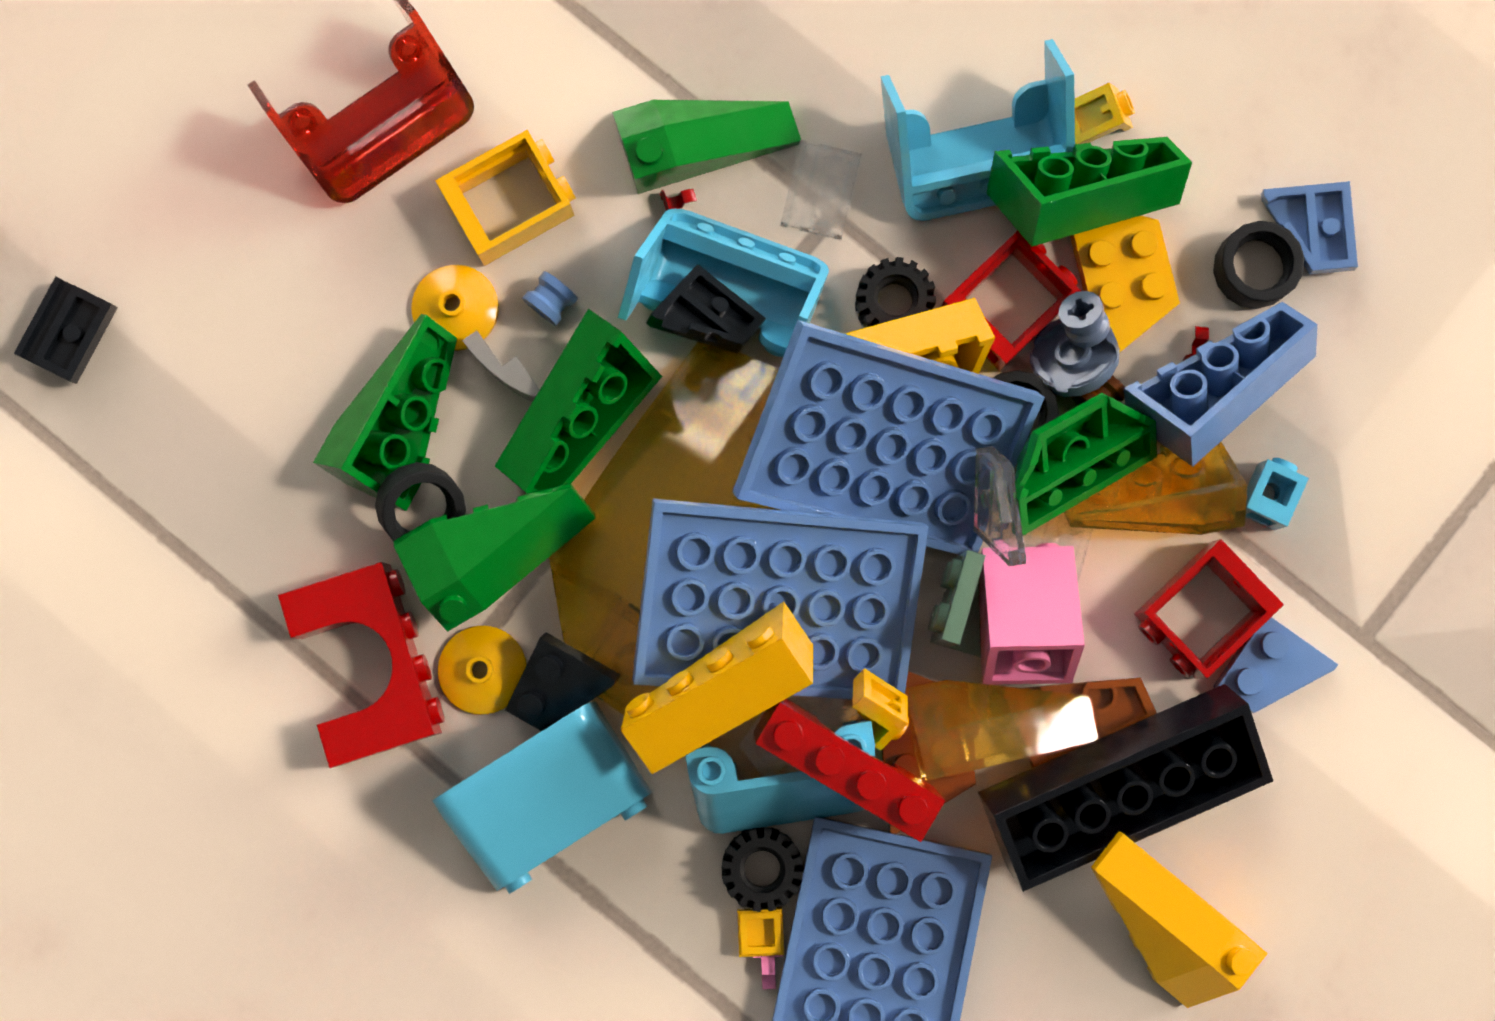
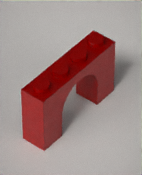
M384 562L369 565L278 595L290 638L305 639L345 625L363 624L376 631L383 638L391 654V679L387 689L375 703L363 710L317 724L329 768L343 766L441 734L442 731L439 724L445 722L441 703L437 697L431 698L426 682L432 679L428 661L424 654L418 655L413 638L419 636L416 621L411 611L405 613L400 596L406 594L402 576L398 569L392 570L391 565Z
M785 699L767 709L754 730L755 744L919 842H922L945 803L944 798L933 785L895 762L889 765L863 751L820 723L816 715L789 699Z

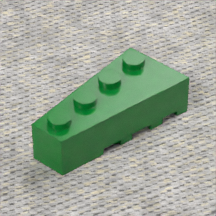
M588 308L496 462L495 467L527 494L572 483L663 376L619 329Z

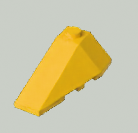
M1120 831L1091 866L1112 907L1119 913L1126 925L1132 943L1139 949L1148 965L1147 970L1152 979L1186 1008L1240 990L1268 954L1237 926Z

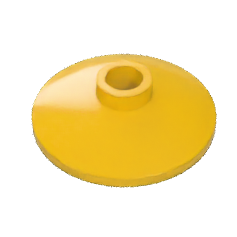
M447 265L435 269L422 279L414 292L411 311L414 322L421 314H426L457 338L455 351L468 349L462 340L475 331H478L484 340L488 337L497 322L499 303L494 287L482 273L464 265ZM456 297L460 299L458 309L455 311L445 309V303L449 298Z
M491 626L470 627L457 633L444 647L438 662L439 683L448 700L459 709L480 715L495 713L507 707L527 665L526 658L519 643L507 632ZM478 661H483L488 668L486 676L481 679L476 678L472 672L473 665Z

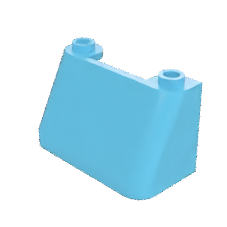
M593 701L571 712L435 798L433 803L496 891L505 887L510 894L532 880L528 873L530 870L619 814L622 815L624 820H627L645 809L647 804L644 798L651 794L652 791L596 701Z
M860 719L842 722V727L838 728L835 733L875 757V741L871 721ZM709 743L686 755L688 775L700 822L707 830L713 833H731L812 820L815 817L825 818L865 810L802 771L738 781L736 762H733L732 757L725 750L711 747Z

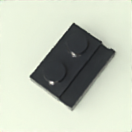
M55 276L14 354L77 384L118 307Z

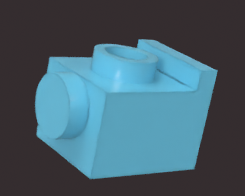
M1272 458V461L1269 459L1257 464L1241 502L1237 504L1234 512L1272 530L1287 527L1309 478L1297 473L1298 467L1287 460ZM1266 485L1271 486L1275 491L1273 500L1263 495Z

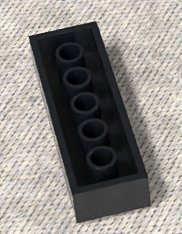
M1223 684L978 792L1006 867L1024 892L1097 860L1119 831L1135 843L1273 782V778L1249 704L1226 684Z

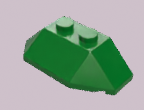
M1100 393L1032 431L1017 459L1013 490L1016 533L1021 536L1026 535L1157 458L1156 421L1106 394Z

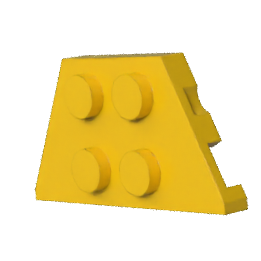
M1140 215L1070 236L1083 291L1093 292L1100 297L1120 352L1180 304L1159 220Z

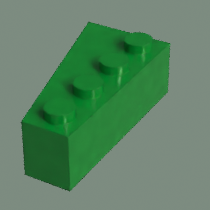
M1168 137L1113 141L1112 148L1108 149L1092 146L1091 143L1074 144L1072 152L1051 153L1049 147L1031 148L1030 155L1012 157L1010 150L994 151L986 194L1033 247L1180 204L1192 161Z

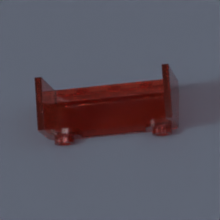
M393 0L409 24L393 36L388 47L390 60L398 72L327 120L317 106L308 102L295 103L279 113L255 80L248 84L249 89L267 116L326 194L338 203H350L357 200L465 125L472 117L474 102L471 95L422 18L408 0Z

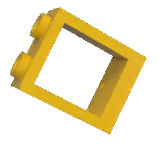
M528 129L435 180L484 266L575 216L570 202L576 199L570 185L564 176L555 178L548 166L555 162L543 139L534 142ZM529 157L556 205L490 241L463 193Z

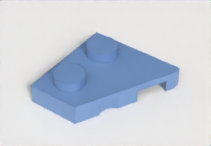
M1350 181L1263 189L1261 193L1262 202L1275 222L1290 230L1299 241L1305 258L1304 267L1310 275L1356 270L1358 261Z
M1271 617L1238 649L1213 687L1216 688L1226 684L1249 704L1251 713H1255L1334 671L1338 664Z

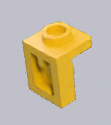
M1106 83L1075 98V144L1090 143L1118 129L1127 131L1133 128L1129 116L1135 114V110L1126 90L1119 92L1118 88L1114 85Z
M864 668L853 679L852 707L864 719L872 722L875 748L881 751L891 740H898L908 727V696Z

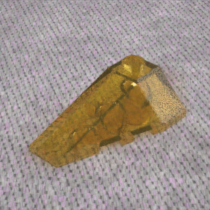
M1222 442L1217 444L1193 467L1164 445H1161L1157 458L1063 513L1069 526L1073 528L1203 535L1245 526L1247 483Z
M942 680L905 689V694L908 696L909 726L921 778L926 781L1098 740L1088 695L953 680Z

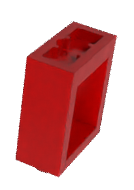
M1018 230L958 286L941 305L943 307L967 300L1012 255L1057 299L1012 344L986 319L995 336L986 359L999 372L1059 315V307L1064 299L1075 292L1081 291L1076 286L1078 284L1076 277L1069 269L1063 265L1057 267L1045 255L1047 250L1043 244L1031 247Z
M1222 539L1209 542L1134 615L1142 622L1138 628L1143 635L1153 644L1159 645L1162 643L1173 655L1169 659L1171 664L1186 678L1193 676L1195 679H1207L1284 604ZM1207 565L1247 606L1250 612L1199 659L1156 613Z

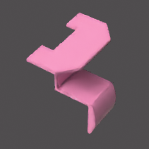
M783 955L753 957L761 958L762 989H776L775 958L783 957Z

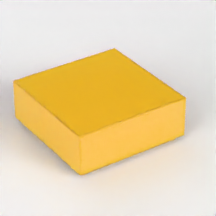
M776 907V910L773 911L764 909L761 912L753 911L752 908L737 909L739 957L784 955L782 907Z

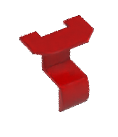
M694 189L683 190L678 196L670 198L666 197L663 190L660 192V197L666 210L680 209L686 203L697 201Z
M1195 326L1192 354L1185 355L1183 361L1195 355L1196 348L1207 343L1209 340L1208 327Z

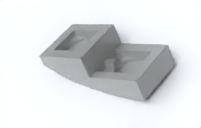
M478 331L462 340L483 367L500 383L514 393L533 402L540 389L517 356L502 366Z

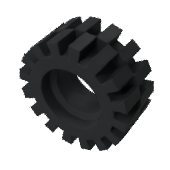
M896 257L895 261L889 262V258L881 260L879 265L875 266L873 264L869 267L867 273L863 274L856 292L855 311L859 313L858 320L861 325L865 323L867 327L932 310L936 304V296H934L935 285L933 281L929 282V273L925 268L920 271L916 268L918 263L911 260L910 264L904 263V258ZM891 284L905 287L912 298L911 308L902 315H890L883 311L879 305L878 295L884 287Z
M773 827L753 828L741 831V834L730 841L723 855L722 879L731 898L734 897L742 907L745 908L747 906L757 912H761L764 909L773 911L776 910V907L782 904L784 906L790 902V898L798 892L799 884L803 878V862L797 846L787 834H783L779 829ZM757 851L772 853L780 864V872L777 879L766 886L753 884L745 875V862L751 854Z

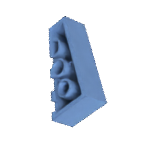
M1281 302L1233 328L1232 335L1216 343L1209 341L1196 348V354L1175 365L1172 361L1157 370V376L1142 384L1136 381L1124 388L1125 405L1155 420L1157 441L1193 467L1316 357L1318 324L1284 302Z

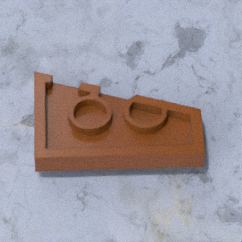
M1141 677L997 690L1032 768L1157 714Z

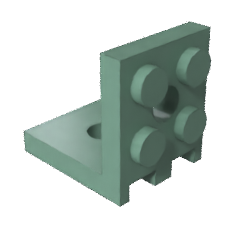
M967 550L953 558L951 562H947L940 587L945 588L946 591L944 592L942 602L939 605L935 604L928 624V630L934 632L930 643L981 658L979 577L986 555Z

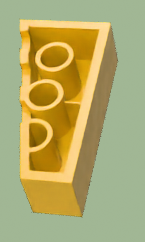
M975 298L845 333L979 374L995 339Z

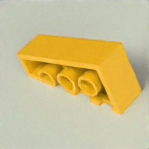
M783 601L695 663L672 676L667 682L651 693L646 692L635 697L625 708L620 731L651 774H654L812 685L813 643Z

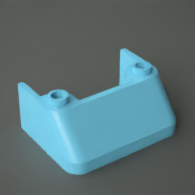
M1053 39L1044 41L1045 80L1028 83L1016 92L1012 100V117L932 135L930 134V126L924 114L917 110H905L890 76H881L886 136L901 199L911 218L927 221L995 206L996 204L986 194L994 151L1010 150L1012 157L1030 155L1031 148L1049 147L1051 153L1073 151L1075 144L1074 73Z
M669 209L664 212L634 256L618 318L626 321L638 302L642 303L649 310L654 311L698 264L766 318L760 327L759 341L768 353L777 357H784L797 320L807 323L811 322L826 282L829 268L820 259L688 210Z

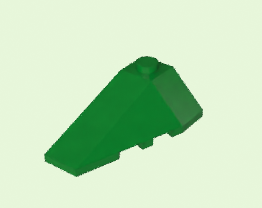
M653 99L612 112L638 194L802 144L789 101Z
M421 314L333 425L313 463L345 484L375 498L385 478L400 466L416 462L429 464L430 458L425 457L431 432L436 433L439 418L434 417L440 392L444 391L447 386L457 338L429 316ZM421 483L412 485L403 491L395 503V508L407 511Z
M571 483L518 496L515 502L489 509L488 504L473 508V513L451 519H448L447 515L432 518L394 541V548L420 602L448 632L486 610L596 518L595 513Z

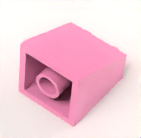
M1043 543L1036 547H1014L1011 544H997L990 548H982L981 554L986 555L979 577L982 685L1072 683L1085 646L1074 546Z

